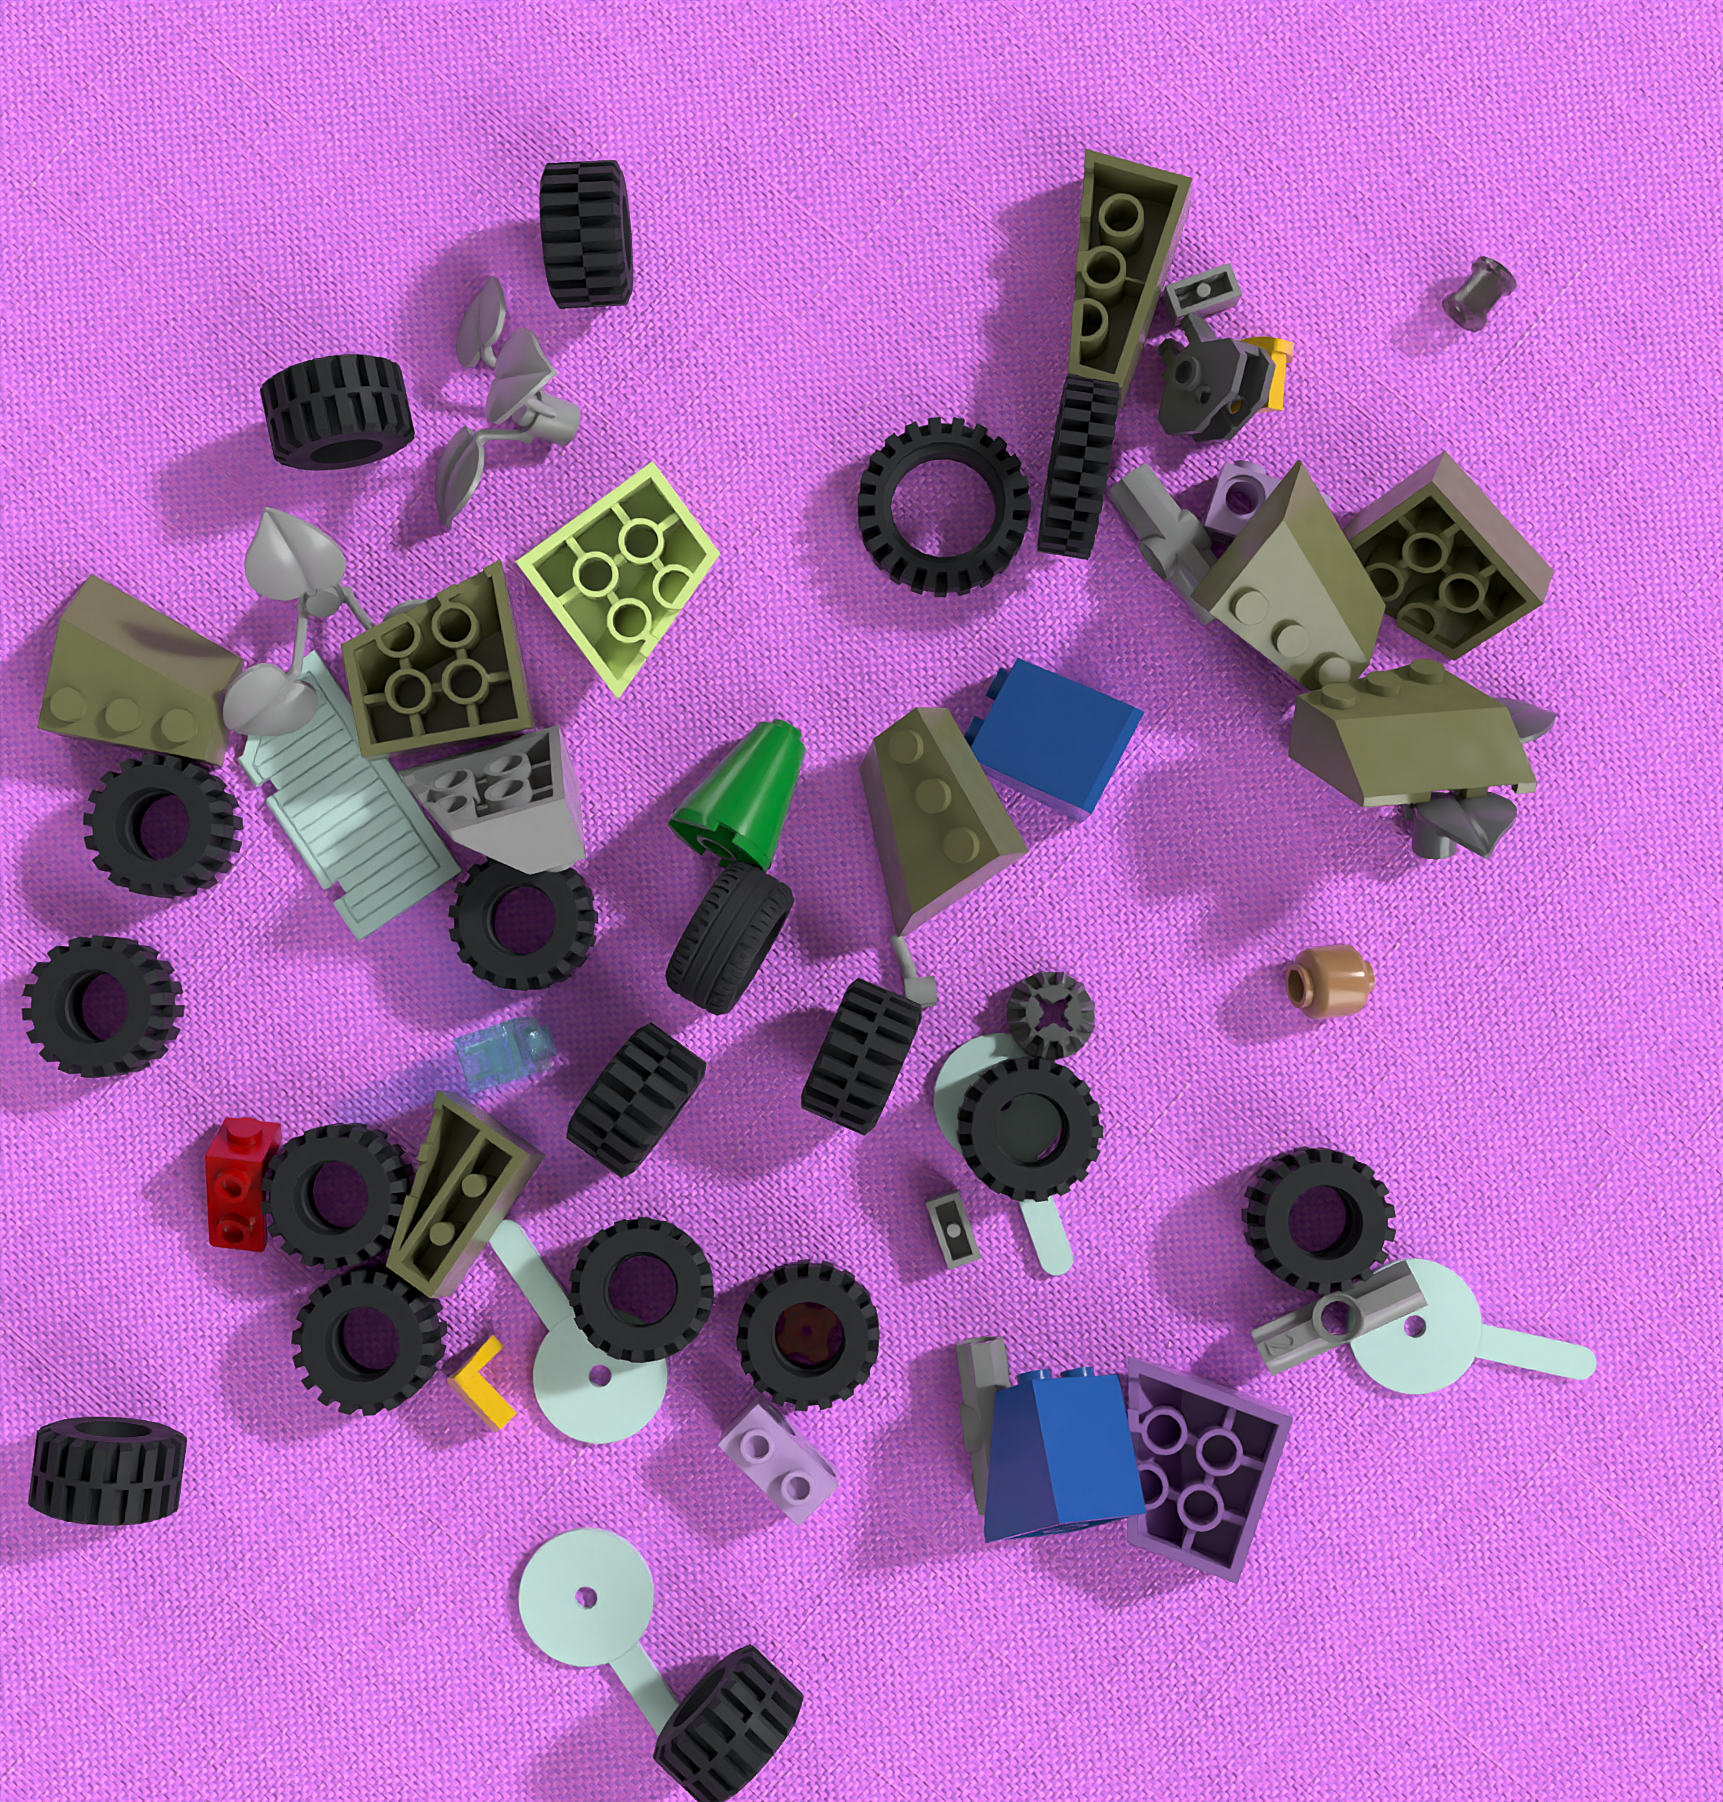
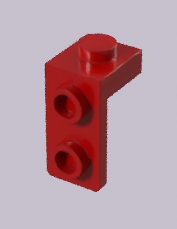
M225 1117L205 1154L208 1229L211 1246L252 1252H263L268 1243L267 1214L262 1215L260 1203L266 1201V1191L261 1190V1186L269 1168L268 1165L282 1142L281 1123L259 1121L251 1117Z

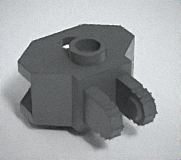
M1194 312L1187 313L1180 321V326L1190 343L1184 347L1171 337L1165 338L1158 346L1159 355L1163 357L1162 360L1167 368L1161 374L1166 383L1157 419L1167 435L1191 434L1194 441L1200 444L1230 441L1267 402L1276 364L1266 349L1233 338L1218 339L1204 318H1201ZM1241 400L1240 409L1235 414H1232L1231 404Z

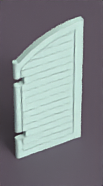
M313 650L303 658L302 672L297 680L310 683L316 690L318 709L314 717L307 725L293 733L280 736L248 735L244 753L237 761L255 787L261 786L268 780L272 781L278 792L268 797L265 803L323 890L330 888L338 881L347 893L336 900L333 905L359 942L464 871L410 790L401 781L398 772L390 760L387 758L370 761L361 757L352 704L318 652Z

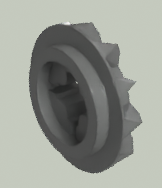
M1040 971L1024 979L1012 992L1006 1011L1007 1025L1015 1042L1028 1054L1046 1060L1063 1059L1079 1051L1088 1041L1095 1028V1003L1085 990L1084 983L1076 981L1064 971ZM1065 998L1068 1003L1064 1006L1065 1010L1061 1013L1060 1017L1065 1022L1064 1026L1069 1032L1064 1027L1060 1028L1055 1023L1050 1024L1048 1027L1044 1026L1037 1032L1035 1027L1040 1023L1039 1019L1044 1013L1039 1006L1040 1002L1044 1001L1047 1005L1051 1006L1057 1001L1060 1003Z

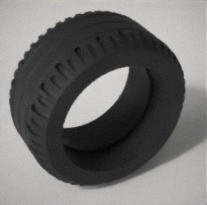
M741 860L730 863L713 883L683 932L665 972L668 987L674 993L680 994L681 997L693 1002L698 1007L706 1009L710 1014L718 1016L729 1013L756 975L790 913L794 903L791 888L785 883L779 882L778 879L770 874H766L763 870L753 867L749 862Z

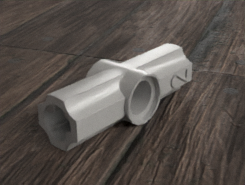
M1145 463L1121 478L1119 482L1108 490L1106 495L1139 538L1138 546L1149 566L1162 580L1172 583L1202 626L1205 627L1217 618L1189 596L1218 561L1211 551L1213 548L1211 539L1200 521L1189 510L1180 509L1149 465Z
M1406 1260L1375 1273L1366 1282L1359 1280L1353 1283L1354 1289L1345 1292L1338 1290L1327 1294L1312 1303L1251 1330L1250 1333L1271 1376L1273 1377L1428 1306ZM1331 1302H1345L1353 1309L1356 1317L1355 1325L1347 1334H1332L1324 1327L1322 1312Z
M989 1335L971 1337L955 1342L963 1403H959L966 1454L970 1453L974 1497L979 1515H985L995 1393L1010 1387V1373L1003 1336Z

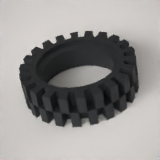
M1072 375L1066 376L1047 470L1037 552L1085 560L1090 558L1099 525V514L1102 511L1103 494L1107 485V472L1112 455L1111 447L1115 436V422L1119 400V384L1117 382Z
M941 417L928 418V425L918 427L917 421L906 425L905 432L897 436L894 432L885 439V446L881 451L876 449L870 457L869 467L867 471H863L860 480L858 524L866 551L871 552L873 562L880 571L885 569L890 574V580L899 586L901 583H905L911 586V592L922 595L923 591L934 592V597H946L947 593L957 592L958 596L970 593L973 587L979 585L980 588L988 585L992 582L995 575L998 573L1002 574L1007 569L1014 555H1017L1028 526V518L1031 511V499H1028L1029 483L1027 475L1022 476L1021 462L1017 455L1014 453L1010 456L1006 451L1007 443L1000 436H997L995 440L987 435L988 428L978 423L975 429L964 426L965 419L953 417L952 424L941 423ZM932 460H952L974 469L986 481L993 495L995 515L989 533L977 546L968 552L956 556L937 557L922 553L912 547L900 535L893 520L891 505L898 484L915 467Z

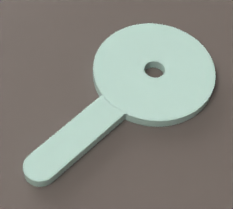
M992 1033L967 1041L948 1057L938 1074L934 1088L936 1119L945 1138L961 1154L963 1153L958 1143L956 1132L958 1130L957 1114L959 1106L961 1107L965 1099L964 1093L969 1085L972 1086L979 1078L978 1075L984 1070L998 1065L1000 1061L1009 1058L1034 1057L1019 1047L1011 1034ZM1032 1094L1021 1095L1011 1099L1009 1107L999 1112L995 1125L996 1138L1002 1150L1013 1159L1023 1162H1034L1039 1160L1038 1155L1044 1152L1055 1140L1062 1128V1123L1057 1109L1047 1099ZM1049 1196L1048 1201L1035 1202L1033 1199H1024V1202L1018 1201L1042 1268L1047 1273L1055 1276L1068 1272L1073 1264V1254L1053 1197Z
M503 1219L490 1238V1245L549 1330V1333L538 1349L533 1367L534 1391L544 1415L564 1434L587 1443H612L637 1433L653 1418L663 1401L668 1382L667 1359L664 1358L645 1363H631L630 1361L617 1360L607 1356V1353L599 1348H595L587 1341L588 1337L585 1333L578 1329L573 1319L575 1318L573 1307L569 1304V1296L525 1231L516 1221ZM614 1308L616 1313L624 1320L633 1324H646L633 1314ZM596 1365L608 1367L611 1372L610 1382L605 1385L595 1384L590 1377L591 1369Z
M1421 1258L1393 1260L1375 1268L1372 1272L1375 1274L1406 1260L1428 1306L1366 1333L1348 1343L1355 1360L1367 1375L1386 1388L1406 1394H1426L1451 1385L1467 1371L1475 1357L1576 1380L1589 1378L1594 1373L1597 1365L1593 1352L1582 1345L1483 1324L1477 1300L1463 1279L1449 1268ZM1348 1305L1346 1313V1334L1352 1330L1356 1320L1355 1313L1350 1305ZM1417 1315L1423 1321V1330L1416 1336H1409L1404 1330V1323L1408 1317Z
M582 1527L557 1534L535 1552L521 1578L519 1610L527 1633L543 1652L565 1664L591 1667L609 1663L659 1737L663 1727L680 1702L639 1642L648 1626L654 1606V1584L645 1559L629 1541L605 1529ZM582 1587H590L597 1594V1602L592 1606H583L577 1601L576 1592Z

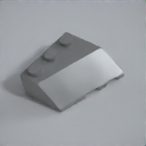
M559 725L398 771L400 779L456 843L529 875L541 871H563L574 865L576 861L586 859L579 781Z

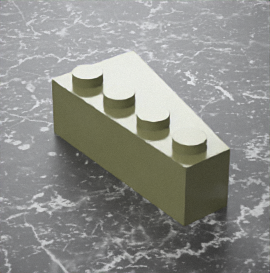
M1085 148L1068 375L1117 382L1119 384L1117 406L1118 409H1123L1191 207L1193 178Z

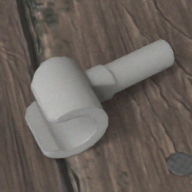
M897 934L891 936L889 939L902 969L905 997L921 1004V1008L936 1006L937 991L934 975L917 977L916 968L904 937H898Z

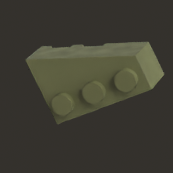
M442 1090L436 1091L432 1105L435 1111L426 1142H422L417 1156V1160L420 1161L411 1193L406 1195L386 1263V1267L431 1299L453 1295L546 1156V1154L459 1093Z

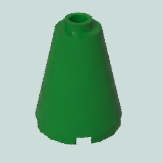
M773 719L771 723L759 722L673 810V815L668 822L672 832L701 856L707 849L721 857L722 859L718 866L724 869L730 863L742 860L751 863L753 867L767 872L771 868L806 753V747L800 741L802 737L800 731L781 719Z

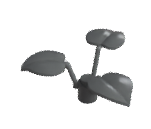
M1492 697L1507 706L1522 744L1542 737L1555 724L1556 713L1553 711L1541 709L1533 704L1516 699ZM1487 791L1486 797L1467 799L1460 792H1431L1430 802L1403 804V818L1413 821L1411 849L1416 855L1426 859H1446L1457 852V844L1487 860L1500 839L1513 827L1517 818V808L1509 799Z

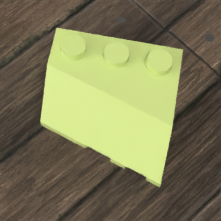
M652 461L515 562L615 697L619 699L718 559L720 552Z

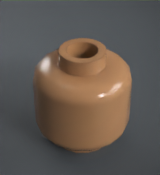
M1334 944L1310 947L1301 951L1296 956L1293 964L1288 967L1285 981L1287 995L1292 1005L1299 1008L1308 1018L1324 1020L1352 1016L1360 1012L1368 1001L1369 993L1374 989L1375 976L1370 963L1364 960L1362 955L1353 946Z

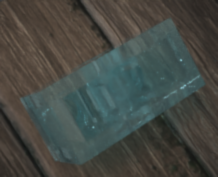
M517 1017L453 1039L470 1094L489 1091L552 1070L550 1058L557 1056L555 1043L548 1025L539 1026L536 1017Z

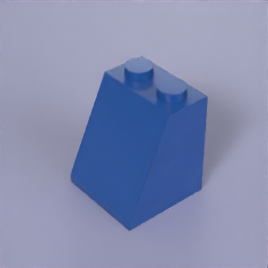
M1017 658L1011 671L1003 667L999 668L985 695L995 702L985 720L976 715L974 716L964 738L986 775L1081 824L1092 815L1145 712L1028 661Z
M1080 1367L1061 1372L1060 1378H1052L1050 1369L1034 1370L1017 1375L1018 1385L995 1393L983 1531L985 1543L1069 1534L1147 1514L1118 1374L1095 1376L1093 1367Z

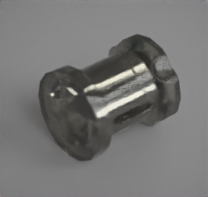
M1480 256L1471 265L1472 274L1457 292L1448 294L1442 301L1445 313L1460 327L1474 333L1482 330L1488 323L1486 316L1500 298L1510 296L1517 287L1516 280L1511 272L1500 262L1486 256Z

